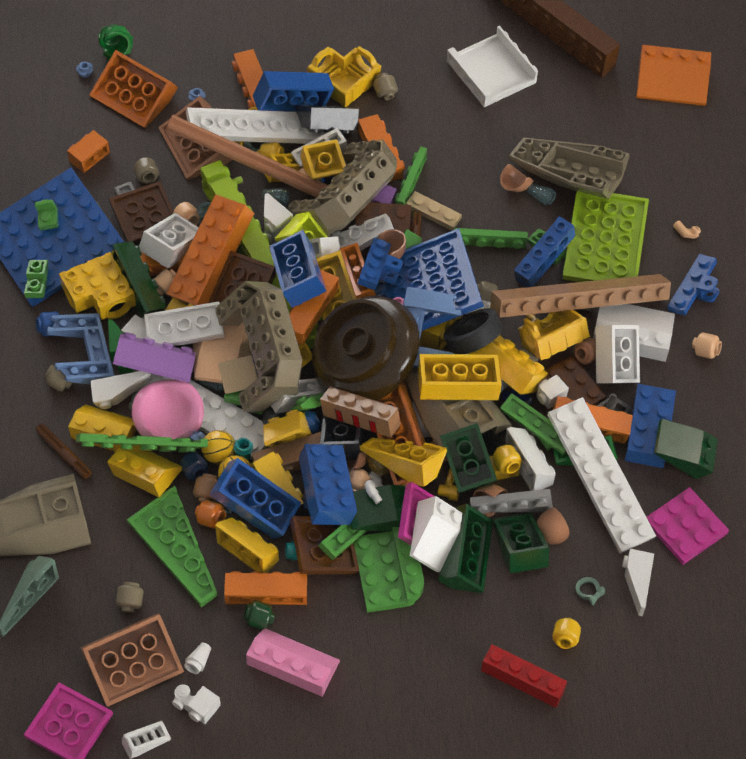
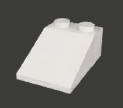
M174 213L143 232L139 245L140 251L159 262L162 266L169 268L179 262L187 253L199 227Z
M437 496L418 501L410 556L432 570L440 572L460 532L463 513Z

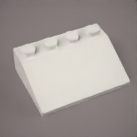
M631 304L604 306L599 308L596 326L639 325V356L666 362L675 314ZM596 329L594 331L593 339H596Z

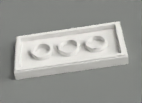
M213 302L144 314L146 335L148 338L154 339L156 343L169 342L174 346L225 338L223 325H219L215 310L220 303Z

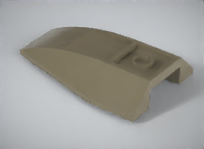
M523 137L509 155V159L528 172L548 182L571 190L609 199L622 181L630 153L606 148L605 146Z
M412 367L405 378L424 428L438 446L443 447L440 435L478 423L481 433L491 429L494 434H497L511 427L510 422L493 400H420L418 368Z
M74 474L35 483L0 500V556L55 554L91 544Z

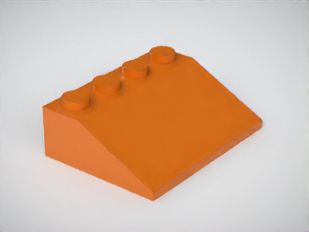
M642 45L639 58L636 98L706 106L711 52Z
M115 50L89 96L146 128L170 103L178 87L166 78Z

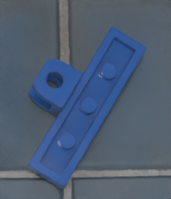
M373 239L357 284L375 290L379 279L392 284L396 283L403 261L388 255L391 247L390 243L382 239Z
M703 254L698 255L668 304V311L685 316L696 297L698 300L705 302H714L720 293L716 287L718 280L713 276H709L717 264L716 258Z

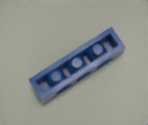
M559 216L515 268L516 281L526 287H533L575 237L574 225Z

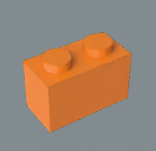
M93 130L86 134L79 142L73 144L67 152L69 162L85 173L108 155L110 149L108 141Z

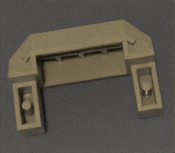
M384 140L352 142L347 145L346 151L342 154L348 163L343 168L344 171L340 175L335 176L331 180L332 183L323 188L317 198L312 200H294L288 205L289 208L287 210L293 214V217L296 214L309 212L328 237H331L333 232L347 227L392 180L396 172L397 159Z
M244 281L215 310L219 325L239 326L244 322L245 332L248 336L250 350L253 354L259 378L239 394V401L243 412H263L283 395L298 394L302 357L283 291L268 282Z

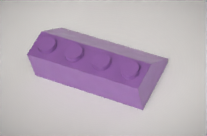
M125 332V334H120L113 364L189 383L196 352H192L193 349L188 347H181L180 349L174 347L169 342L160 344L156 343L152 338L144 337L141 339L137 338L135 334Z

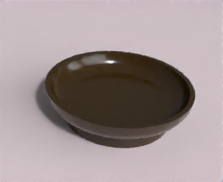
M384 296L361 297L346 302L334 309L319 327L313 347V372L322 390L326 392L331 386L375 401L393 392L408 376L418 354L420 338L414 316L404 305Z

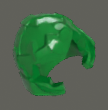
M117 24L107 25L98 34L99 46L104 50L102 55L106 56L107 60L111 59L115 50L124 55L130 54L133 46V36L130 35L125 26Z

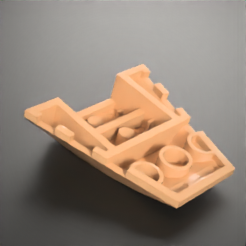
M244 322L239 326L223 325L225 338L193 343V352H196L194 360L195 380L223 384L218 363L252 354Z

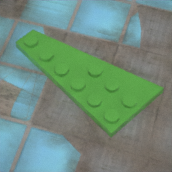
M76 434V442L82 443L81 446L94 447V444H101V448H113V445H121V449L132 450L133 446H138L143 451H152L159 448L160 452H171L178 449V453L196 452V449L208 447V439L191 441L190 438L172 439L170 437L151 436L128 438L126 435H112L111 437L105 434Z
M175 486L127 519L132 529L201 608L218 596Z

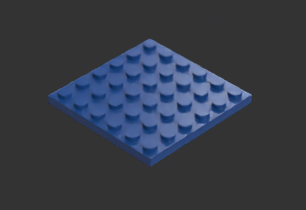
M72 168L67 169L0 212V260L23 294L27 283L26 271L29 260H48V277L44 298H27L32 307L62 289L59 273L112 252L114 244L124 242ZM44 199L53 200L58 208V228L40 231L35 202Z
M459 228L405 249L403 256L400 258L403 264L400 272H398L399 275L396 283L392 284L379 279L374 290L376 296H384L391 299L401 297L403 300H405L407 287L457 296V300H453L455 309H460L462 315L484 307ZM425 312L422 331L459 316Z

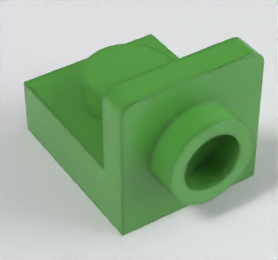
M44 199L35 202L40 231L58 228V208L54 201Z

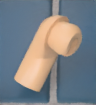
M677 221L673 225L676 231L684 238L695 239L699 237L701 232L698 226H692L691 229H688L681 221Z

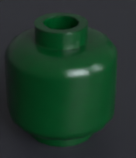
M254 600L251 604H247L243 619L246 620L248 626L263 630L267 628L268 624H273L275 613L272 612L270 604Z

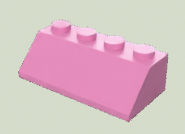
M263 629L254 638L246 654L247 665L322 697L340 662L337 658L268 629Z

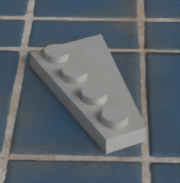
M550 489L498 494L495 497L489 495L470 497L471 507L482 514L487 512H545L553 507Z

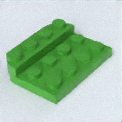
M392 527V531L362 535L354 542L367 613L411 606L422 595L424 577L421 563L410 556L411 545L398 538L399 527Z

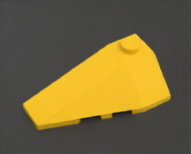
M371 438L360 445L361 451L406 481L413 482L418 486H426L437 477L447 453V448L431 443H424L423 446L413 445L411 441L396 444L395 440Z

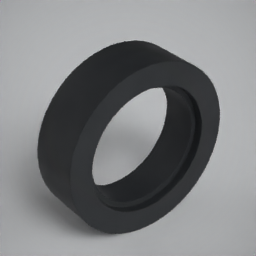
M484 308L457 319L445 330L443 337L452 353L468 354L494 341L501 334L503 325L494 309Z

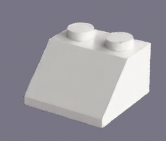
M266 193L264 229L268 236L269 244L277 243L275 237L290 222L293 214L270 194Z

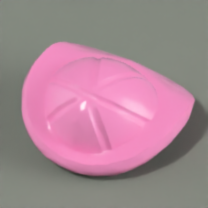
M179 380L156 381L142 388L134 398L132 419L135 428L141 436L170 437L172 439L189 438L194 434L193 431L198 432L202 425L204 416L203 401L198 391L190 383Z

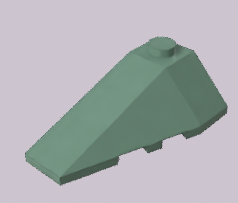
M38 556L35 560L28 563L0 620V635L2 637L12 629L59 579L55 560Z

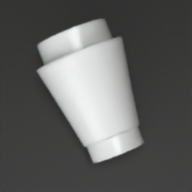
M202 642L185 659V668L193 674H199V672L203 671L211 647Z

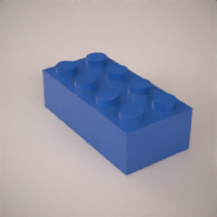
M264 71L252 96L257 109L260 111L296 112L295 105L326 106L334 87L328 73Z
M303 230L269 246L281 290L292 308L326 292L313 246Z
M643 384L637 385L625 461L660 468L664 467L665 460L654 454L659 420L672 421L675 390Z
M305 444L299 456V463L311 523L350 525L357 513L343 445Z
M239 458L228 462L209 494L272 539L284 535L290 524V519L296 514L301 505L300 501Z

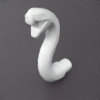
M372 471L369 473L372 480L365 482V490L375 504H378L383 499L375 487L383 486L380 476Z

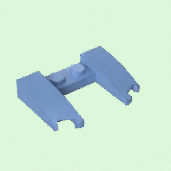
M407 287L404 306L412 313L416 320L419 338L421 337L425 312L462 316L461 310H456L453 300H457V296ZM419 346L413 368H418L420 354L454 353Z
M99 313L52 315L51 320L54 322L53 328L48 326L47 335L84 338L89 361L55 363V369L57 371L61 370L66 376V381L91 384L92 380L114 376Z

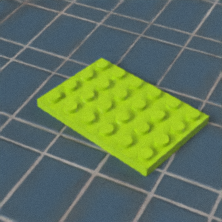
M577 191L571 222L574 225L575 237L567 247L562 279L586 282L638 276L649 199L613 193L609 199Z

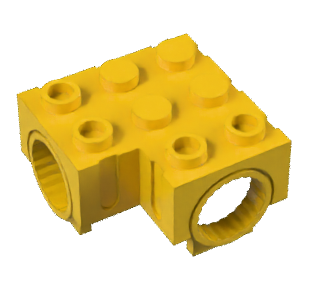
M360 46L358 48L355 47L344 57L334 49L327 47L314 57L312 63L307 67V72L328 73L334 87L330 97L339 102L341 106L347 107L361 96L363 92L373 86L375 77L381 74V65L376 62V59L369 51ZM361 55L368 60L371 67L364 63ZM325 57L324 62L318 67L320 61Z
M111 252L89 260L87 263L70 268L68 271L59 273L61 286L68 302L75 309L76 313L94 306L102 320L105 318L110 320L128 313L130 307L136 305L135 294ZM119 303H125L117 311L109 312V310L113 306Z
M574 310L550 312L542 320L536 318L535 314L525 315V319H523L525 325L518 328L522 347L540 360L548 359L551 355L564 351L567 347L581 343L583 339L590 337L586 318Z

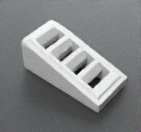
M159 721L123 734L122 745L129 759H132L169 741L171 737L163 721ZM155 730H158L161 737H157ZM147 734H150L152 738L151 741L149 740ZM139 738H142L143 744H141Z

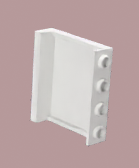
M500 26L497 27V34L457 52L454 47L447 50V62L483 107L529 87L537 81V68L529 62L527 56L519 50L517 44L509 38L508 33Z

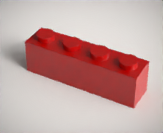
M493 644L482 662V672L555 708L567 685L566 680Z

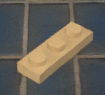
M416 191L406 202V205H411V211L421 212L423 217L451 231L454 230L462 218V214Z

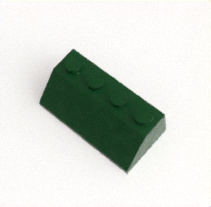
M133 241L114 244L111 253L135 294L136 307L141 317L144 318V314L164 311L166 306L165 299L162 295L159 296L156 290L158 289L157 283L154 278H150L148 274L150 269L146 262L143 263L140 257L142 253L138 245L135 246Z
M464 504L454 507L463 513L461 528L440 571L439 581L451 589L483 593L493 520L470 505Z

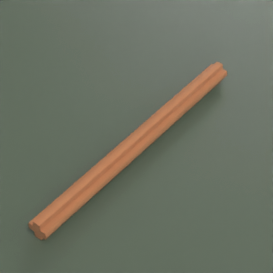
M172 115L168 123L167 130L316 198L320 195V191L323 188L329 186L316 179L312 180L309 176L175 115Z

